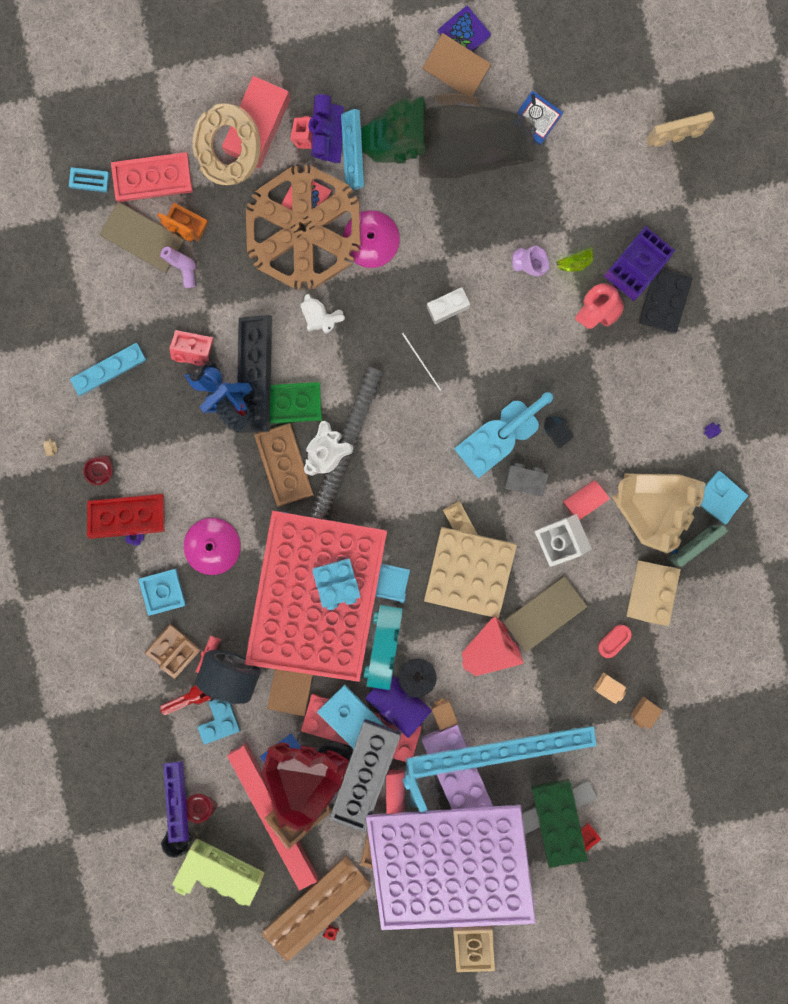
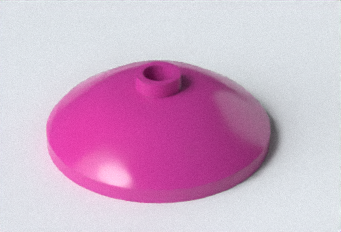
M372 210L361 212V247L353 245L360 252L352 251L350 256L355 259L354 263L362 267L376 268L383 266L392 260L399 248L400 236L398 228L394 221L382 212ZM352 218L344 229V238H348L352 234ZM372 233L374 234V238L369 239L367 235Z
M206 518L196 522L188 530L183 548L188 563L195 570L207 575H217L226 572L236 563L240 555L241 543L237 531L228 522L218 518ZM209 543L213 545L211 551L207 549V544Z

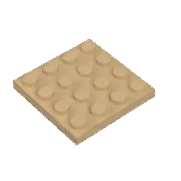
M441 527L424 601L499 618L517 544Z

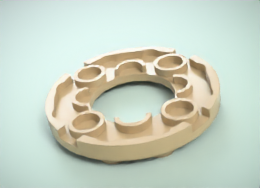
M225 103L214 105L213 108L201 115L194 130L193 151L195 158L198 159L201 166L200 170L209 180L220 185L239 184L253 173L259 160L261 148L260 135L254 120L248 112L237 105ZM225 125L234 127L242 141L241 154L230 165L220 162L213 149L214 136L219 128Z

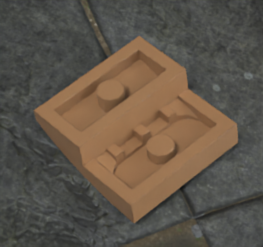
M170 623L148 647L145 654L158 663L163 671L175 679L199 653L200 649Z

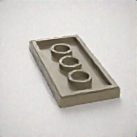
M117 202L99 234L164 273L168 272L171 265L160 257L162 249L164 247H171L180 251L185 242L181 237L120 202Z
M563 576L503 622L524 651L528 652L587 608V605L566 577Z

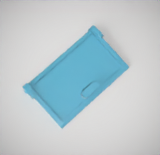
M381 563L375 596L404 603L410 570Z

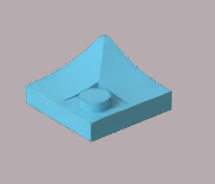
M717 471L705 485L701 507L722 524L726 525L748 495L721 471Z
M405 767L403 782L406 789H410V806L418 808L420 813L426 811L427 807L421 795L417 779H410L408 768Z

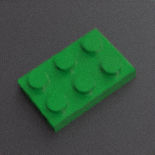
M320 382L271 385L270 424L322 421Z

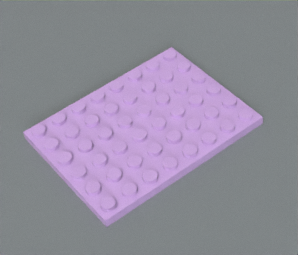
M521 805L433 810L421 813L417 811L367 815L366 821L381 930L535 924L536 918Z

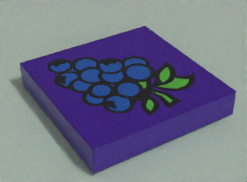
M467 5L437 30L440 36L443 33L472 52L491 37V33Z

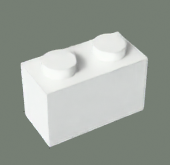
M462 287L427 303V309L434 324L461 313L470 307Z

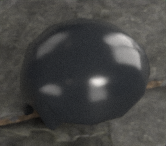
M188 830V841L169 843L168 831H166L161 841L163 852L172 858L186 854L193 841L191 832Z

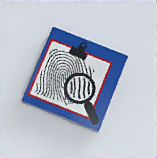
M532 91L514 115L510 124L541 146L563 115V112Z

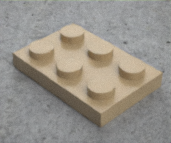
M713 112L655 126L647 137L648 146L660 147L665 145L667 141L679 142L684 140L686 136L691 135L692 138L703 135V132L714 120Z

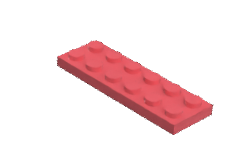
M312 694L301 731L349 745L317 713L329 698ZM373 712L387 727L400 731L394 725L388 724L380 716V713ZM421 725L409 738L401 733L393 759L407 762L406 758L413 757L422 728Z

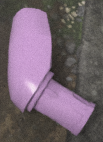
M164 247L160 257L182 271L183 287H196L194 270H196L197 266L195 261L171 247Z

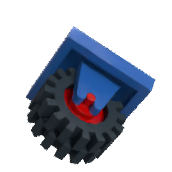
M223 383L217 387L218 390L214 394L206 397L205 402L200 408L203 413L216 412L217 415H220L218 418L223 420V424H227L229 429L233 428V431H240L253 420V413L250 412L251 408L247 407L248 403H245L243 399L252 388L249 383Z

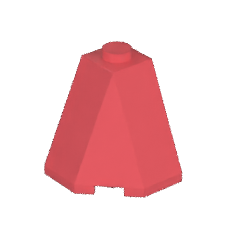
M492 618L461 653L464 669L474 676L524 663L518 645L515 641H512L507 633L509 632L507 627L498 618Z

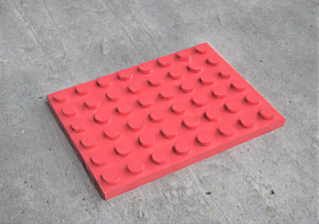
M272 510L245 665L360 682L387 530ZM349 558L358 585L360 598H357L356 603L346 605L343 602L338 604V608L327 610V607L323 608L321 605L312 568Z

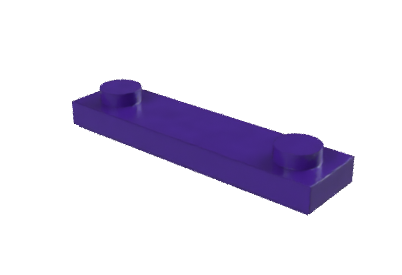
M183 761L163 763L169 843L188 841Z

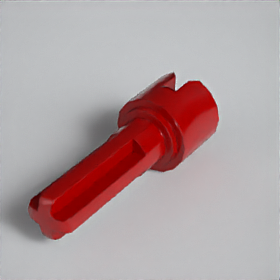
M195 685L191 687L189 693L162 704L160 709L162 714L168 715L190 704L200 705L213 698L204 694Z

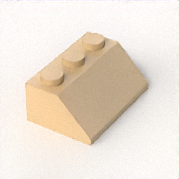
M638 560L627 617L669 626L681 569Z

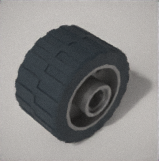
M210 650L204 655L195 685L204 694L214 699L231 704H246L252 698L261 670L258 666L245 665L246 658L222 650Z

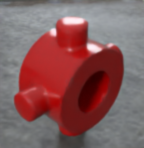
M329 924L323 937L335 941L339 929Z

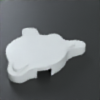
M322 421L319 424L316 437L309 443L306 449L308 460H306L304 471L310 476L332 471L343 456L353 452L351 444H339L341 434L331 431V426L327 421Z

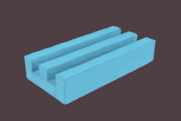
M71 167L69 187L108 193L110 173ZM75 173L104 177V180L75 177ZM74 181L103 184V187L86 184H77L74 183Z

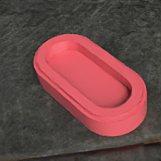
M625 625L615 626L599 642V653L605 658L614 657L630 641L632 635L630 629Z

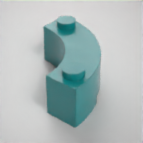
M380 605L379 613L375 612L373 623L377 625L370 667L366 666L364 678H368V687L390 690L402 608Z

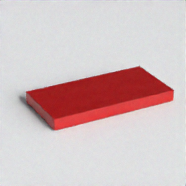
M163 494L87 501L88 539L165 532V499Z

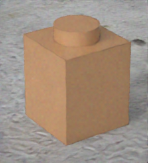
M642 697L630 716L634 718V724L642 729L645 726L650 730L663 710L645 697Z
M441 698L434 701V705L431 708L440 731L458 724L449 699Z

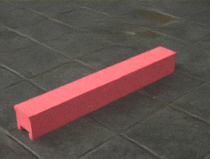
M245 742L242 746L229 752L230 754L227 757L300 891L313 883L315 884L318 875L301 843L298 841L290 849H287L264 819L274 808L262 776V771Z

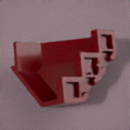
M283 742L270 746L263 766L262 776L280 829L288 825L294 831L304 830L308 833L341 788L349 760L335 751L327 750L326 753L316 752V748L300 746V749L289 747L288 743Z

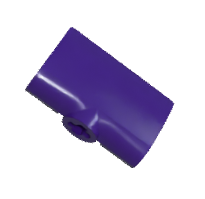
M315 95L313 116L308 124L309 130L312 132L311 156L328 162L340 163L342 151L341 114L344 113V107L331 104L332 98L328 95Z
M393 674L390 690L374 688L366 697V700L380 712V716L388 724L394 725L407 738L416 731L432 712L422 700L408 696L400 688L398 679Z

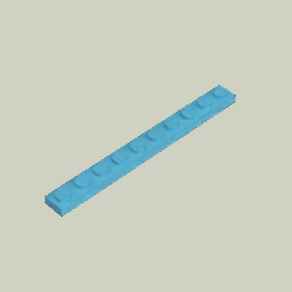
M587 726L408 757L406 761L409 778L413 779L597 745L594 727Z

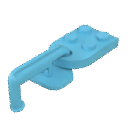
M544 393L529 408L521 401L511 402L502 410L500 420L485 423L459 444L455 451L477 478H480L512 451L515 439L526 440L537 431L539 424L534 414L546 404L552 402L553 394Z

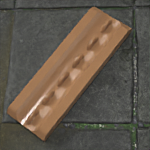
M344 856L267 926L261 934L287 962L368 890L371 883L348 857Z

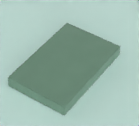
M711 525L679 549L678 554L670 556L668 561L671 565L682 567L727 533L728 530L722 525Z

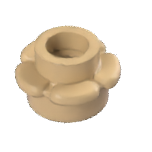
M49 438L48 441H43L46 456L54 457V453L58 452L56 441L52 442Z

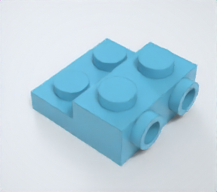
M349 558L312 568L323 608L327 607V610L338 608L339 603L345 602L346 605L356 603L357 598H360L358 585Z

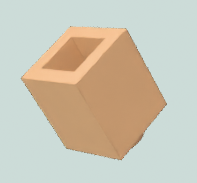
M604 672L593 688L615 704L617 701H621L626 694V687Z

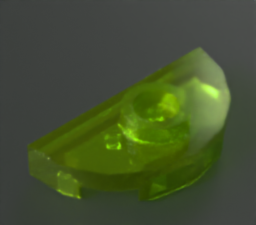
M589 248L556 261L557 267L566 272L582 271L593 262V250Z

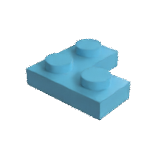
M218 699L209 701L215 720L197 727L204 745L240 732L231 703Z

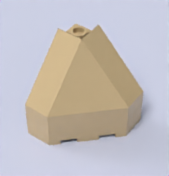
M624 474V479L618 485L619 493L613 495L612 498L642 544L669 553L678 548L682 541L679 537L683 529L688 530L694 519L692 513L695 507L701 506L706 483L683 475Z

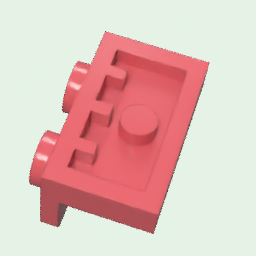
M175 330L170 346L171 359L180 363H192L196 366L209 362V355L214 342L213 337Z

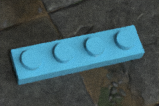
M357 109L341 114L345 183L353 191L364 187L360 110Z
M135 343L70 378V381L78 396H82L147 359L138 343Z

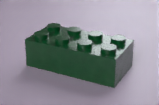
M563 779L531 786L548 867L554 868L588 861L570 780Z

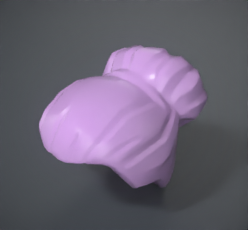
M532 246L527 250L519 248L513 253L512 265L515 271L523 270L532 276H542L549 269L546 251L538 246Z

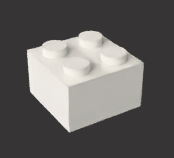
M577 514L535 531L550 567L582 556L592 550Z

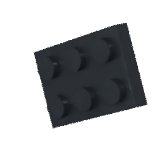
M661 269L650 283L639 324L676 334L693 278Z

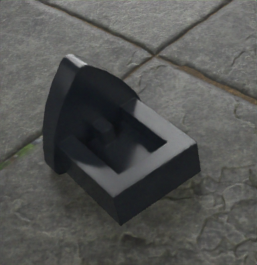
M557 416L545 419V432L550 436L556 447L561 448L574 438L567 426L566 419Z

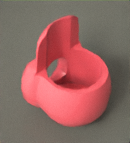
M610 284L594 286L585 295L584 306L575 316V320L588 329L595 327L599 322L604 326L612 325L619 319L624 310L623 299L619 295L618 290Z

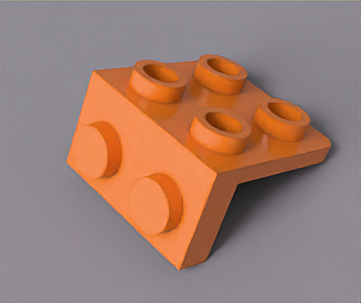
M173 203L167 216L159 212L157 214V217L161 220L160 224L164 225L165 229L172 233L177 231L181 234L182 238L189 242H192V240L199 242L209 223L208 220L176 203Z

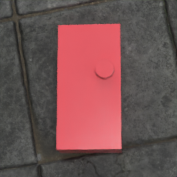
M253 76L239 107L249 113L258 128L261 148L256 167L260 169L291 98L289 91ZM231 126L222 148L225 154L238 159L242 151V141L238 136L237 130Z

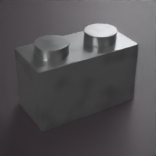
M514 463V466H509L504 485L505 489L543 497L548 474L544 473V469L533 467V470L525 469L526 465Z

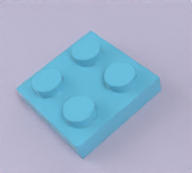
M177 568L138 579L148 616L187 605Z

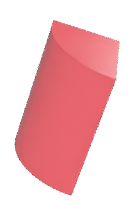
M592 481L564 500L563 504L571 515L577 514L580 520L610 498L596 481Z
M388 770L387 814L406 810V787L403 782L405 770Z

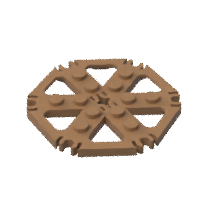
M305 165L303 173H299L298 166H295V174H293V168L290 167L257 189L255 193L260 194L261 197L259 198L253 194L252 197L257 200V203L255 205L247 204L253 211L246 209L247 253L251 259L258 257V261L254 263V266L259 267L257 268L259 271L296 289L297 283L299 290H302V284L305 282L308 283L309 290H312V288L316 289L351 266L352 263L347 262L346 259L348 258L349 261L354 262L355 259L350 256V253L352 251L360 252L353 245L361 247L360 202L356 196L352 199L349 198V195L353 193L352 188L348 184L311 165V171ZM320 179L335 187L336 191L333 196L313 208V180ZM285 181L292 183L293 211L269 199V192ZM347 211L351 213L352 234L350 237L344 238L325 228L326 225ZM258 217L283 228L262 243L255 241L254 222ZM301 224H308V226L306 227V232H303L302 230L299 231L301 229ZM314 245L337 257V263L321 274L315 273ZM294 247V273L287 276L271 267L270 263Z

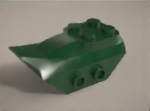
M424 96L413 100L406 98L394 103L387 109L386 113L374 118L361 128L362 153L368 155L376 163L398 164L406 163V160L416 159L419 155L426 153L423 141V111L426 109Z

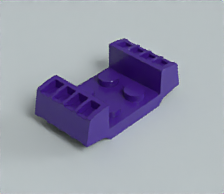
M645 226L604 277L634 301L669 260L675 249H672L668 243H665L662 238H659Z

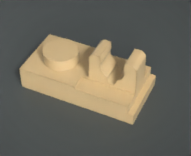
M460 501L443 509L452 529L478 535Z

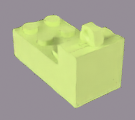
M196 839L172 885L175 886L174 891L185 896L186 893L190 894L198 880L203 886L212 887L218 890L219 894L234 898L238 904L250 906L265 872Z

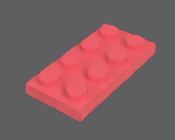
M187 152L111 162L117 202L193 192Z

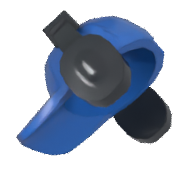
M213 362L202 363L200 366L194 367L190 374L184 375L195 390L208 391L207 397L214 394L218 390L217 387L223 382L220 369Z

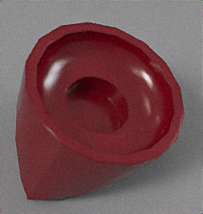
M100 455L91 458L83 467L84 478L92 485L100 486L106 484L112 477L113 468L110 456Z
M203 794L190 796L186 800L187 819L193 823L206 821L215 812L218 806L217 802Z

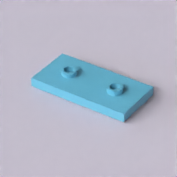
M345 684L317 711L353 749L355 748L364 719L386 726Z

